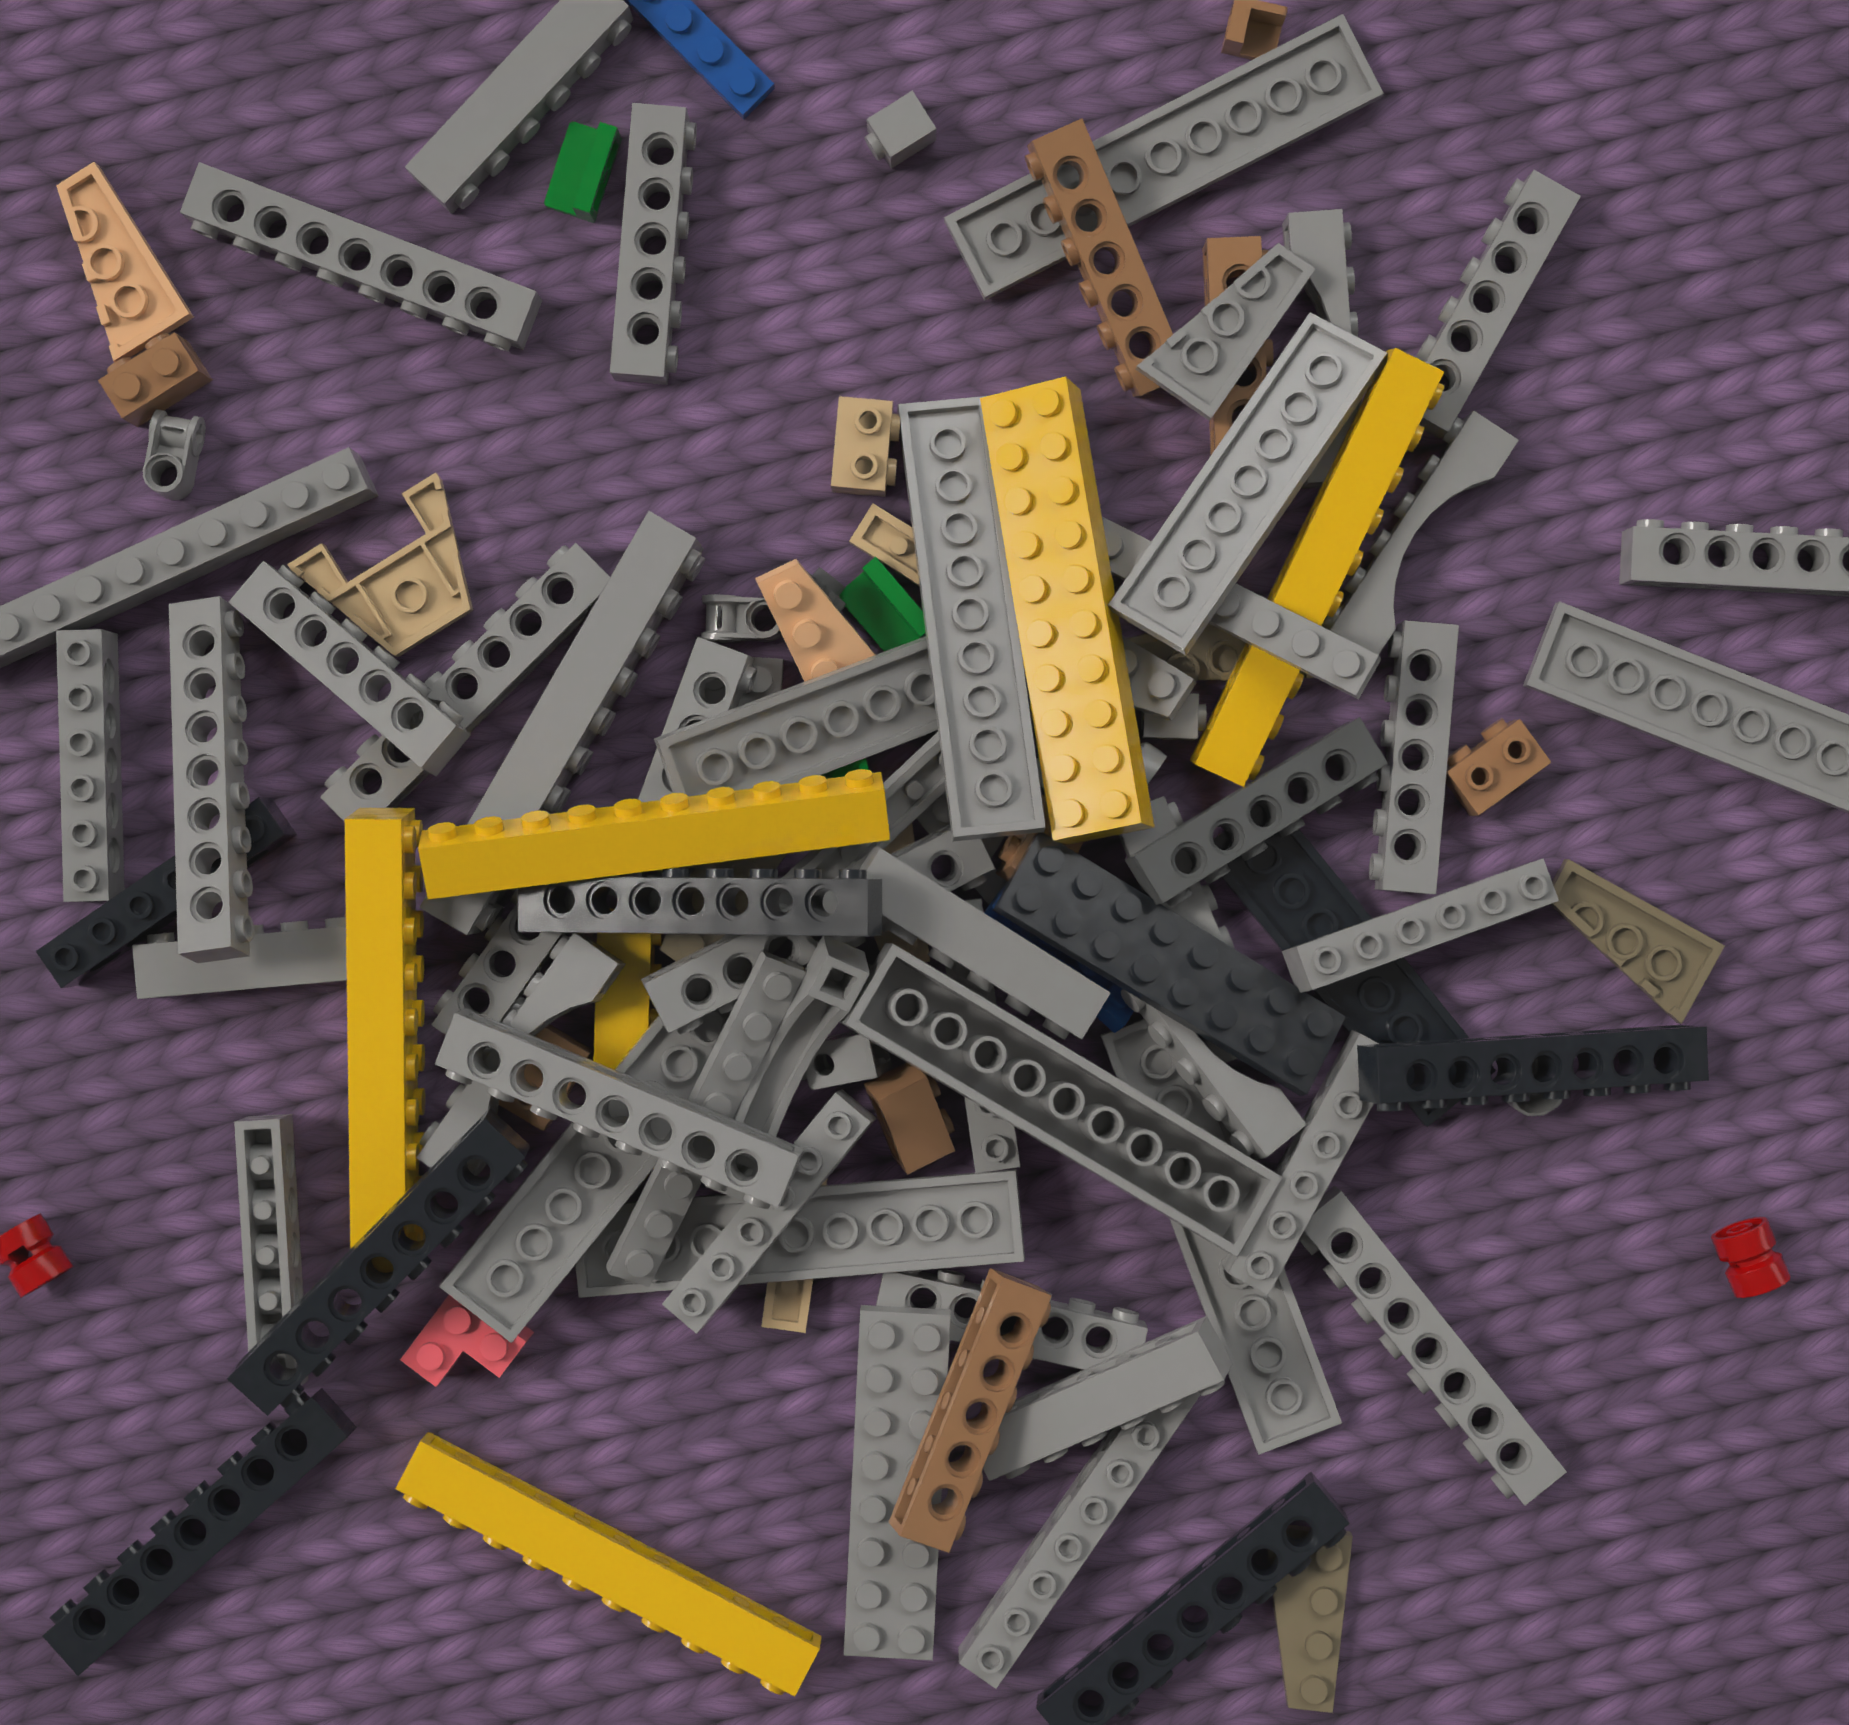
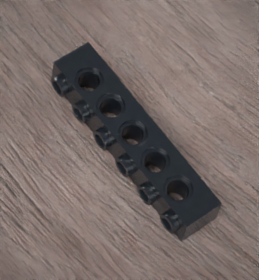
M258 797L245 809V824L251 837V849L246 853L247 869L297 835L272 798ZM175 855L36 950V953L60 988L79 986L131 950L132 945H138L147 939L146 935L156 933L177 918ZM221 857L213 862L211 873H214L219 868Z

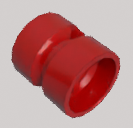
M41 1213L0 1235V1265L10 1266L12 1269L8 1278L20 1298L44 1286L74 1267L62 1246L51 1244L50 1241L54 1233ZM29 1251L32 1252V1254H33L32 1257H29V1256H28V1255H29Z
M1766 1217L1744 1219L1727 1225L1712 1234L1711 1239L1720 1261L1728 1262L1730 1265L1726 1269L1725 1274L1735 1297L1747 1298L1761 1295L1783 1286L1790 1280L1791 1276L1782 1254L1772 1250L1776 1245V1239Z

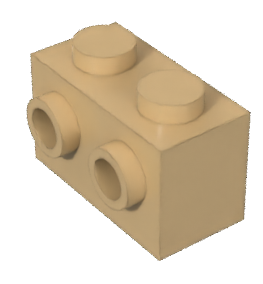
M839 396L831 479L832 492L885 497L886 485L895 486L897 459L889 458L890 441H899L901 418L899 414H893V401Z

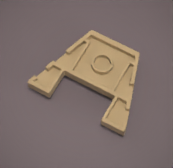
M437 473L432 474L402 493L423 527L425 535L348 582L328 548L322 543L287 564L291 571L307 582L321 596L331 602L395 657L403 655L473 611L443 481Z

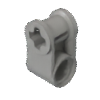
M156 409L151 417L143 478L153 491L166 499L181 500L192 492L199 455L205 440V420L203 417L193 416L191 420L168 416L165 410ZM170 467H176V480L169 486H162V473Z
M720 594L702 595V603L706 605V632L701 633V638L716 643H738L741 641L770 642L782 637L777 623L773 629L765 632L758 631L755 626V617L758 612L769 608L765 598Z

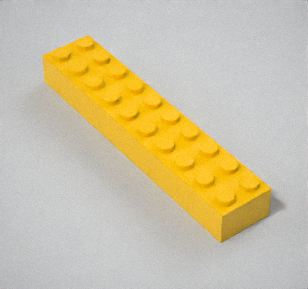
M1065 376L982 397L980 402L1053 841L1069 845L1155 828L1119 616L1114 614L1108 606L1115 595L1081 390Z
M359 808L344 819L350 1249L422 1177L419 1176V1159H417V1156L424 1148L419 1142L425 1132H418L419 1115H424L426 1096L425 1089L418 1088V1071H424L425 1046L424 1044H417L418 1027H423L425 1005L424 1000H417V982H423L424 957L423 955H416L417 938H422L424 915L422 910H416V893H422L423 872L421 865H416L415 851L416 847L419 846L423 824L422 820H415V808ZM408 1224L403 1227L404 1233L411 1240L421 1241L426 1238L424 1230L418 1225ZM372 1258V1264L376 1270L383 1273L394 1271L392 1263L387 1258Z

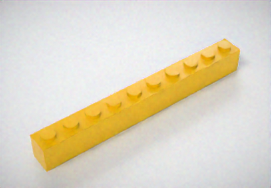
M1397 348L1386 350L1388 361L1366 392L1267 598L1322 626L1326 616L1333 617L1338 610L1344 595L1343 592L1339 591L1346 574L1353 576L1359 567L1364 554L1363 551L1359 550V547L1366 533L1372 535L1377 529L1384 510L1380 509L1379 506L1386 492L1393 493L1402 478L1404 469L1399 467L1404 454L1406 450L1412 452L1416 448L1424 431V427L1419 425L1427 408L1430 410L1434 409L1444 390V385L1439 383L1444 371ZM1245 643L1190 761L1244 787L1247 779L1253 781L1264 762V756L1260 755V752L1267 738L1273 740L1283 723L1284 715L1279 713L1287 697L1293 699L1296 696L1303 682L1304 675L1299 673V669Z
M859 769L848 772L844 777L826 779V777L821 775H812L800 779L797 783L780 785V783L775 781H765L754 785L750 789L734 790L730 787H718L709 790L703 795L687 796L684 793H671L656 801L641 802L638 799H625L609 807L595 808L592 805H578L570 808L567 812L549 814L541 810L531 811L522 815L521 818L507 820L491 816L481 818L474 824L460 826L450 822L438 823L430 826L428 830L421 831L418 852L427 898L429 900L890 840L881 772L872 773L870 770Z
M429 1431L420 1440L395 1488L404 1493L403 1498L411 1505L421 1509H427L429 1506L444 1514L443 1519L448 1524L463 1530L469 1527L483 1534V1540L496 1549L506 1550L507 1547L523 1555L522 1560L529 1566L540 1571H545L548 1568L562 1575V1581L569 1587L582 1592L588 1589L602 1596V1602L611 1609L618 1612H625L627 1609L642 1617V1623L648 1628L659 1633H664L667 1630L681 1637L682 1644L690 1650L701 1654L708 1651L721 1658L722 1665L738 1674H744L746 1671L760 1678L762 1686L775 1694L783 1695L787 1692L795 1697L820 1650L821 1635Z

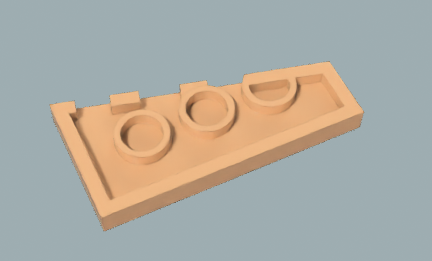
M93 162L56 185L73 239L79 247L85 276L91 284L97 303L96 309L101 325L105 327L110 343L109 349L114 362L125 357H132L143 350L147 342L154 337L170 333L194 318L98 164Z
M797 559L755 578L804 682L876 655Z

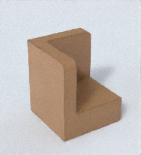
M1234 0L1230 10L1221 53L1253 60L1277 48L1288 8L1259 0Z

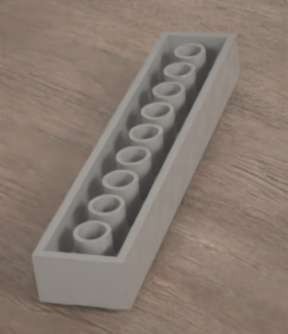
M648 511L468 824H474L481 818L491 816L507 820L521 818L522 815L531 811L541 810L551 814L553 811L559 813L571 794V790L567 789L566 786L573 774L581 775L588 766L594 753L588 748L597 734L604 736L616 716V713L611 711L619 695L625 698L630 693L638 678V674L633 672L642 656L646 659L651 656L661 637L656 631L664 617L668 620L673 618L683 600V597L679 595L680 589L686 579L694 581L705 562V558L701 556L704 548L697 538ZM508 889L429 900L426 895L419 908L466 935L482 933L486 928L489 929L494 921L501 916L504 906L500 905L499 902Z
M885 943L870 968V974L851 1010L840 1021L841 1024L1220 1249L1238 1257L1280 1183L1282 1176L895 944Z

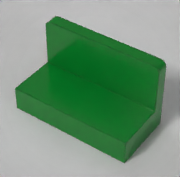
M574 121L569 123L544 200V204L548 209L595 223L622 141L617 127L603 122L599 123L598 129Z
M874 557L862 568L863 572L849 583L839 595L840 599L846 603L845 607L884 652L926 636L923 611L877 557Z

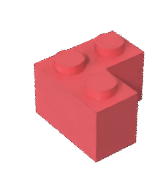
M448 1295L400 1361L435 1387L446 1377L464 1352L500 1378L534 1332L525 1326L514 1341L510 1343L452 1296Z

